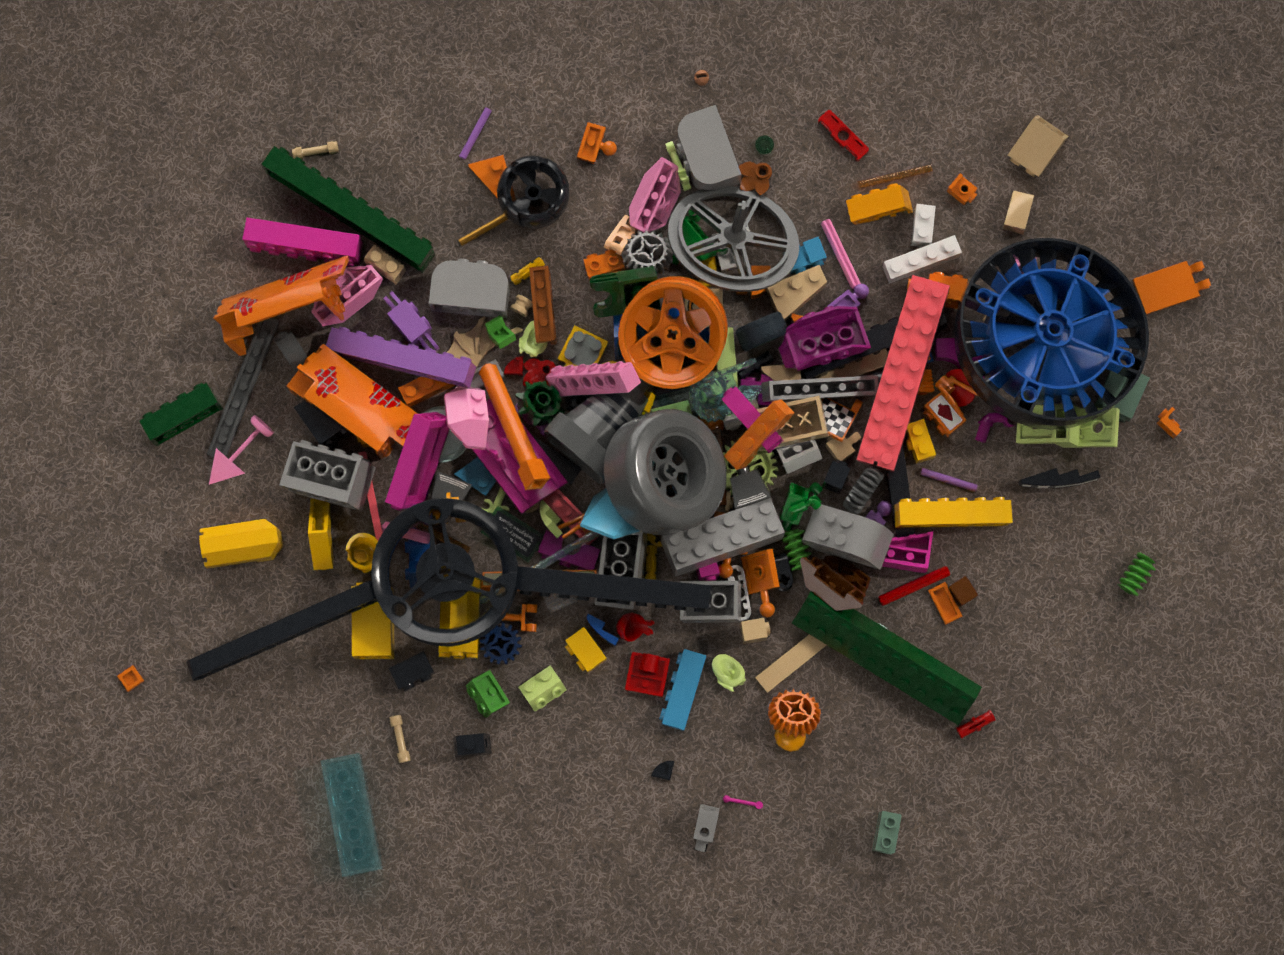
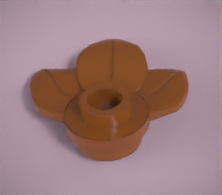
M749 161L738 166L741 174L744 176L740 183V190L752 191L755 189L758 195H763L768 190L769 179L772 176L770 165L767 163L755 164ZM764 169L766 174L760 175L759 171Z

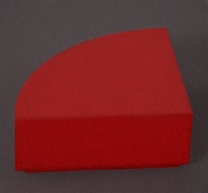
M524 356L511 360L504 369V375L523 376Z

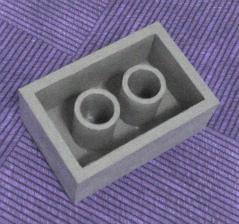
M680 581L682 583L713 586L711 609H706L704 613L694 612L693 607H686V611L680 610V620L683 623L741 622V583L739 581Z

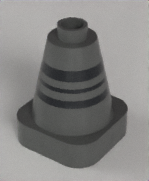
M640 379L641 383L629 393L593 394L566 415L559 412L544 429L545 438L600 485L605 483L604 458L612 436L623 424L640 416L648 403V399L644 394L650 387L642 379Z

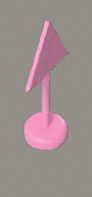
M254 415L250 421L256 430L229 459L216 448L209 485L245 474L233 461L259 433L266 437H270L274 433L259 417Z

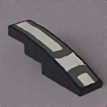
M1057 468L1021 479L1018 483L1019 486L1062 488L1093 482L1101 476L1098 470L1080 476L1078 469L1059 475Z

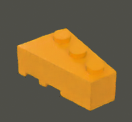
M897 183L888 185L887 189H873L869 191V194H856L851 196V199L846 200L850 220L855 225L879 220V218L888 215L894 217L896 213L905 210L908 213H913L908 190Z

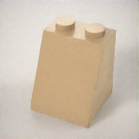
M1037 115L1029 123L1008 156L1011 157L1010 161L1015 165L1019 166L1021 164L1026 168L1025 171L1033 177L1037 175L1039 177L1069 136Z

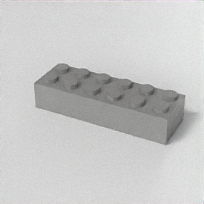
M771 498L710 518L695 528L662 535L661 544L676 577L783 539L785 531Z

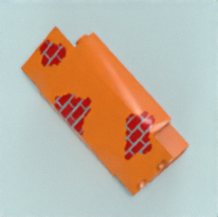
M348 255L222 299V305L218 307L217 315H214L213 318L221 325L224 342L239 356L245 355L247 353L243 337L254 334L252 324L320 300L341 321L345 320L343 315L345 307L342 301H340L342 293L336 279L344 274L349 261Z
M322 344L316 353L313 352L308 356L303 365L299 364L297 366V373L287 384V388L293 395H299L310 404H314L375 449L381 460L384 456L387 458L390 455L395 441L404 446L413 416L418 414L325 344Z

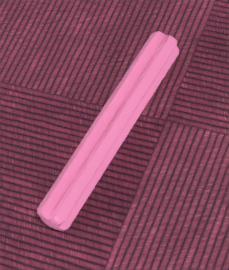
M824 220L821 226L850 287L854 289L856 285L861 284L831 220Z

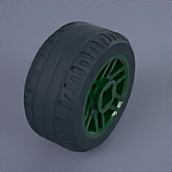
M775 312L738 328L736 336L742 349L748 351L785 335L787 325L783 315L780 312Z

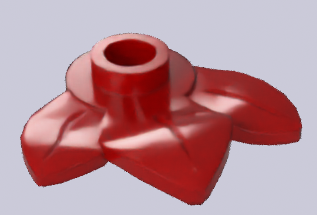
M533 358L523 364L528 371L523 378V386L526 387V381L530 384L546 381L547 385L550 386L546 376L551 373L552 368L556 367L554 362L551 360L540 361ZM545 366H549V373L544 372Z

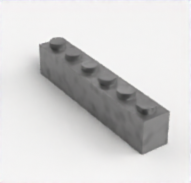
M878 375L767 381L761 383L763 402H772L780 399L783 401L801 400L814 396H820L821 399L874 396L878 390Z

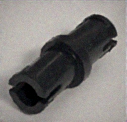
M766 351L755 359L751 358L747 364L737 369V376L741 380L754 372L758 373L761 367L774 361L769 351Z

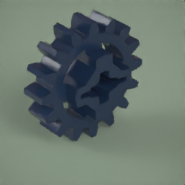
M502 623L501 627L497 625L488 634L484 635L485 640H480V643L484 644V647L480 649L481 651H486L485 658L491 657V663L497 660V665H500L501 661H504L507 665L508 659L515 661L514 654L520 655L517 648H522V645L518 644L522 639L521 637H516L518 634L517 630L511 631V625L508 628H505V623ZM501 631L509 633L512 637L506 638L502 635ZM495 634L493 642L488 644L490 637ZM499 639H502L503 642H506V644H504L503 649H500L499 646H495L499 643ZM514 645L513 650L507 654L509 646ZM496 650L500 652L501 657L493 655L490 651Z

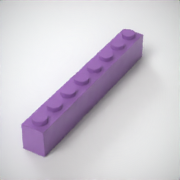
M332 327L326 343L327 347L341 357L465 388H470L476 366L471 362L472 360L467 357L461 356L459 359L447 352H443V354L436 353L437 351L431 348L422 350L417 345L410 343L408 346L402 345L400 341L394 339L386 341L378 335L369 337L364 332L356 331V333H353L345 327H339V329Z

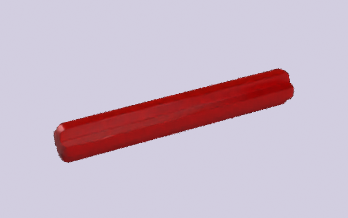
M944 566L879 596V601L882 606L887 605L948 577L950 571L947 566Z

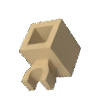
M855 432L846 439L845 437L840 442L830 436L827 439L826 448L836 461H845L855 453L852 445L860 441L862 437L858 432Z

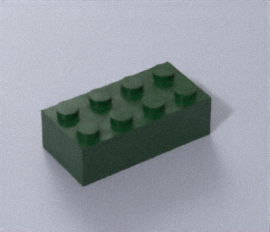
M207 383L197 384L191 392H184L176 397L177 400L171 403L166 402L156 412L153 413L151 411L142 416L143 419L139 422L149 440L155 446H159L223 409L214 391Z

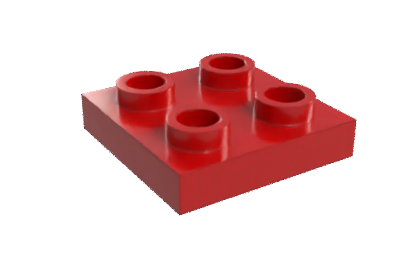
M632 652L625 690L663 697L670 659L653 654Z

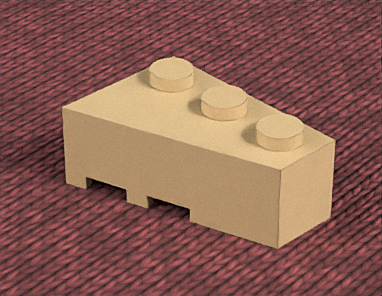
M817 265L781 280L779 283L768 287L766 292L775 312H780L786 321L791 317L792 313H796L825 288L827 280L820 265Z

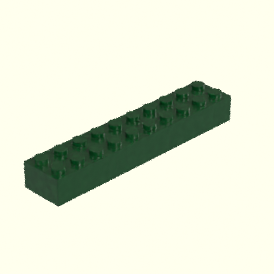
M273 146L261 164L267 175L421 273L425 271L435 256L431 246L432 243L424 237L422 239L415 236L416 232L408 227L404 229L400 226V222L393 217L390 219L385 217V213L377 207L373 209L368 206L369 203L361 197L357 199L352 196L353 193L346 187L341 189L332 178L327 177L326 179L322 177L319 170L314 167L308 168L302 159L298 157L294 159L283 147L278 149Z
M810 592L792 622L793 625L957 725L960 724L982 688L857 610L836 611L813 592Z

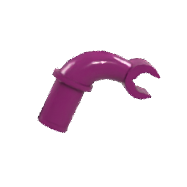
M997 412L988 413L978 421L979 427L975 440L986 443L990 427H993V423H1003L1008 428L1015 425L1009 424L1008 418Z

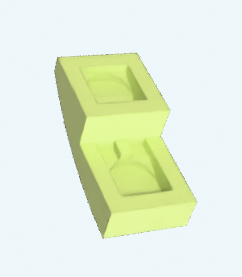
M542 500L540 502L541 518L546 527L558 538L562 531L556 524L561 519Z

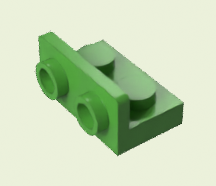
M490 670L472 679L466 685L468 695L474 699L478 711L485 718L510 703Z

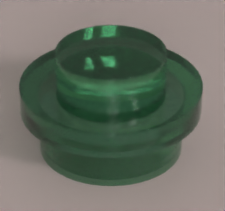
M763 135L757 138L755 148L761 154H768L773 150L774 142L771 137Z

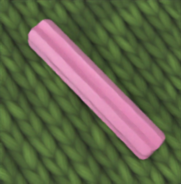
M385 522L384 525H382L383 532L386 529V527L390 524V522ZM412 528L402 538L429 544L430 533Z

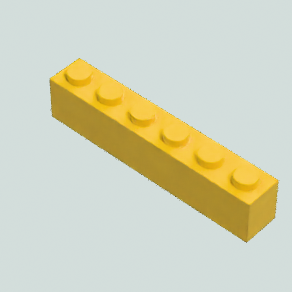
M979 497L974 498L975 501H968V498H956V501H949V498H939L937 501H930V498L919 499V502H912V499H900V502L894 505L895 528L1008 526L1013 523L1011 500H1005V497H995L993 500Z

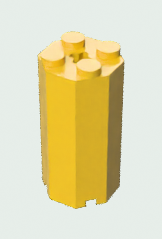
M474 578L472 586L481 589V581ZM467 592L458 600L440 603V629L464 626L480 617V594ZM479 639L458 646H439V657L450 658V655H452L453 659H465L466 655V658H478Z

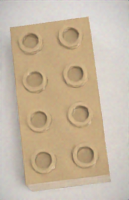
M820 396L786 403L794 411V415L783 427L776 431L784 440L776 448L829 437ZM767 407L757 409V411L762 414ZM761 445L758 452L765 451L766 449Z

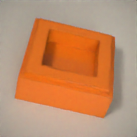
M134 665L117 676L127 692H130L144 682V679Z

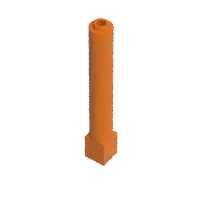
M490 363L482 366L479 374L520 466L517 471L525 490L542 489L550 479L543 460L537 459L497 366Z

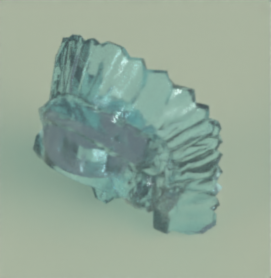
M750 359L722 370L710 372L702 380L692 384L689 397L696 414L707 422H716L719 419L724 420L726 416H731L733 412L721 400L724 397L723 394L729 388L737 387L733 374L757 362L756 359ZM741 385L738 387L749 402H752V399L757 398L758 394L762 393V385Z

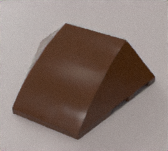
M833 555L825 556L824 559H819L818 557H813L812 560H807L806 557L801 558L800 563L806 588L836 611L862 607L863 599L866 596L865 592L871 579L848 560Z

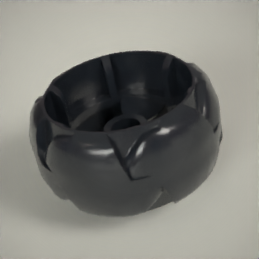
M536 155L518 158L504 169L498 181L497 196L502 212L511 222L523 228L539 229L553 224L565 212L569 202L570 193L567 177L561 167L548 158ZM536 171L537 173L543 172L553 180L555 188L542 190L539 185L535 184ZM519 176L527 185L525 197L513 202L511 186ZM542 200L549 204V209L539 214H530L528 212L529 205L536 207L541 204Z

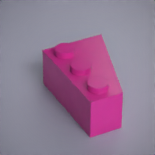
M933 531L892 538L882 567L926 573L929 567Z

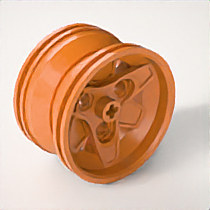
M681 276L657 279L647 284L634 296L622 315L618 332L622 356L625 362L632 363L638 377L651 385L667 389L690 386L706 377L720 359L728 334L727 316L718 297L704 284ZM664 298L661 310L648 306L652 302ZM684 299L693 302L699 308L686 311ZM669 309H678L679 316L675 318L670 316ZM638 324L647 331L639 340L637 338ZM708 325L710 329L709 344L699 335ZM671 329H672V331H677V334H675V333H672V334H671V333H670ZM655 336L659 337L662 344L659 346L653 345L652 338ZM693 338L695 346H687L685 339ZM660 355L662 366L654 363L649 358ZM685 356L696 360L691 365L682 367Z

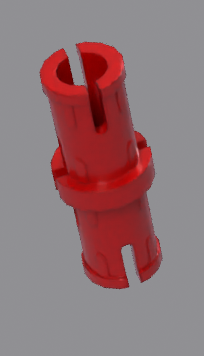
M988 710L976 718H970L971 721L957 727L956 731L960 738L963 739L975 731H981L982 727L996 721L992 711Z

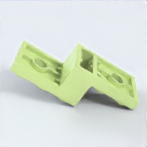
M1054 404L1056 417L1065 418L1063 404ZM1035 405L1033 413L1043 415L1044 405ZM1073 405L1077 416L1087 415L1084 408ZM1112 408L1090 422L1066 429H1033V427L1017 423L1016 443L1056 444L1063 448L1117 447L1120 409ZM1098 423H1102L1103 429L1096 433L1095 426Z

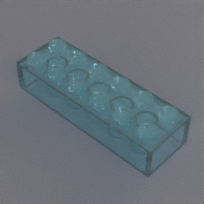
M355 753L322 760L321 767L342 877L382 870L383 865L362 755Z

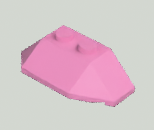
M661 157L644 174L629 207L630 226L642 233H645L647 229L648 233L666 225L681 193L677 165Z
M372 265L347 267L344 274L336 279L342 293L340 301H342L345 307V312H343L345 320L341 321L321 300L314 302L311 312L322 326L343 323L373 300L383 278Z
M459 386L444 395L447 427L463 442L462 444L465 448L485 450L489 423L485 390Z

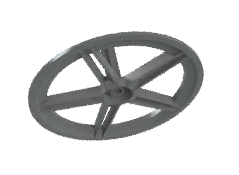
M730 186L714 191L701 189L691 193L675 207L668 224L669 244L679 263L694 277L723 290L750 292L771 287L779 283L791 272L799 254L797 230L786 212L769 198L758 195L754 191L740 190V187ZM717 196H735L748 199L747 202L742 200V203H738L733 223L727 222L701 201ZM753 201L755 203L746 219L749 205ZM758 204L767 209L779 221L786 239L748 232L746 230ZM689 210H692L719 234L687 246L682 232L683 220ZM745 246L782 251L785 254L772 269L758 275H752ZM728 247L732 251L740 276H732L715 271L704 265L696 257ZM740 251H741V254H742V258H743V262H744V265H745V269H746L747 276H745V273H744V270H743V267H742V264H741V261H740V258H739V255H738V252H740Z

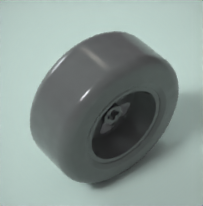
M662 409L635 417L623 424L615 432L605 453L604 481L613 506L627 523L644 533L668 535L695 528L703 524L715 513L722 501L726 487V464L719 442L712 431L700 419L682 410ZM661 447L664 449V459H659L655 452L656 448ZM667 485L673 487L675 491L674 497L666 495Z

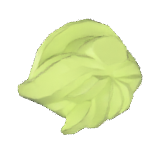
M534 321L527 325L523 336L519 338L520 354L525 352L530 357H537L543 353L548 343H536Z
M719 654L713 659L712 670L721 686L734 692L733 687L744 684L746 681L745 671L738 661L726 654Z

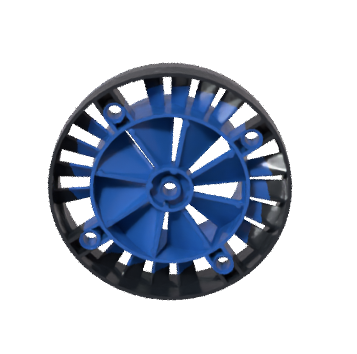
M1035 238L1004 247L989 257L977 269L960 299L954 323V344L957 359L964 376L973 390L987 405L1014 422L1033 428L1053 430L1073 428L1090 422L1111 410L1129 393L1139 379L1147 359L1149 329L1145 309L1139 295L1128 278L1109 259L1076 242L1056 238ZM1036 257H1040L1041 269H1038ZM1016 259L1019 260V263H1020V265H1021V268H1022V271H1023L1024 274L1021 273V271H1020V269H1019V267H1018V265H1017V263H1016V261H1015ZM1056 261L1067 262L1066 270L1056 269ZM997 266L1000 268V270L1003 272V274L1010 283H1008L1005 280V278L1001 275V273L996 269ZM1086 273H1089L1099 281L1096 286L1084 279ZM981 278L997 293L975 283ZM1110 292L1114 298L1107 301L1104 295ZM1036 294L1045 313L1040 315L1022 295ZM978 297L983 298L985 303L981 302ZM1057 299L1064 301L1061 311H1056ZM964 306L986 315L984 323L964 320ZM1000 307L1035 322V324L1031 327L996 322V314ZM1122 309L1125 317L1115 319L1113 312ZM1129 328L1131 337H1117V329ZM1049 329H1053L1056 334L1051 333ZM965 338H980V340L966 341ZM1034 338L1035 342L1009 358L1005 356L1004 348ZM1119 347L1132 349V353ZM1046 350H1048V351H1047V354H1046V358H1045L1044 364H1043V367H1042V371H1041V374H1040V377H1039V381L1037 382V381H1036V377H1037L1038 371H1039V369H1040V366H1041L1042 360H1043V358H1044L1045 352H1046ZM982 355V359L973 362V357ZM1120 360L1125 361L1127 365H1123ZM1105 368L1127 378L1117 397L1113 396L1096 381V378ZM989 373L991 377L985 380L983 376ZM1090 385L1107 405L1101 410L1096 408L1085 392V389ZM1002 388L1005 392L1015 397L1014 403L1002 397L998 390ZM1077 395L1079 396L1087 415L1077 416L1071 401L1072 398ZM1035 404L1044 405L1043 415L1033 413ZM1054 404H1063L1065 418L1056 417Z

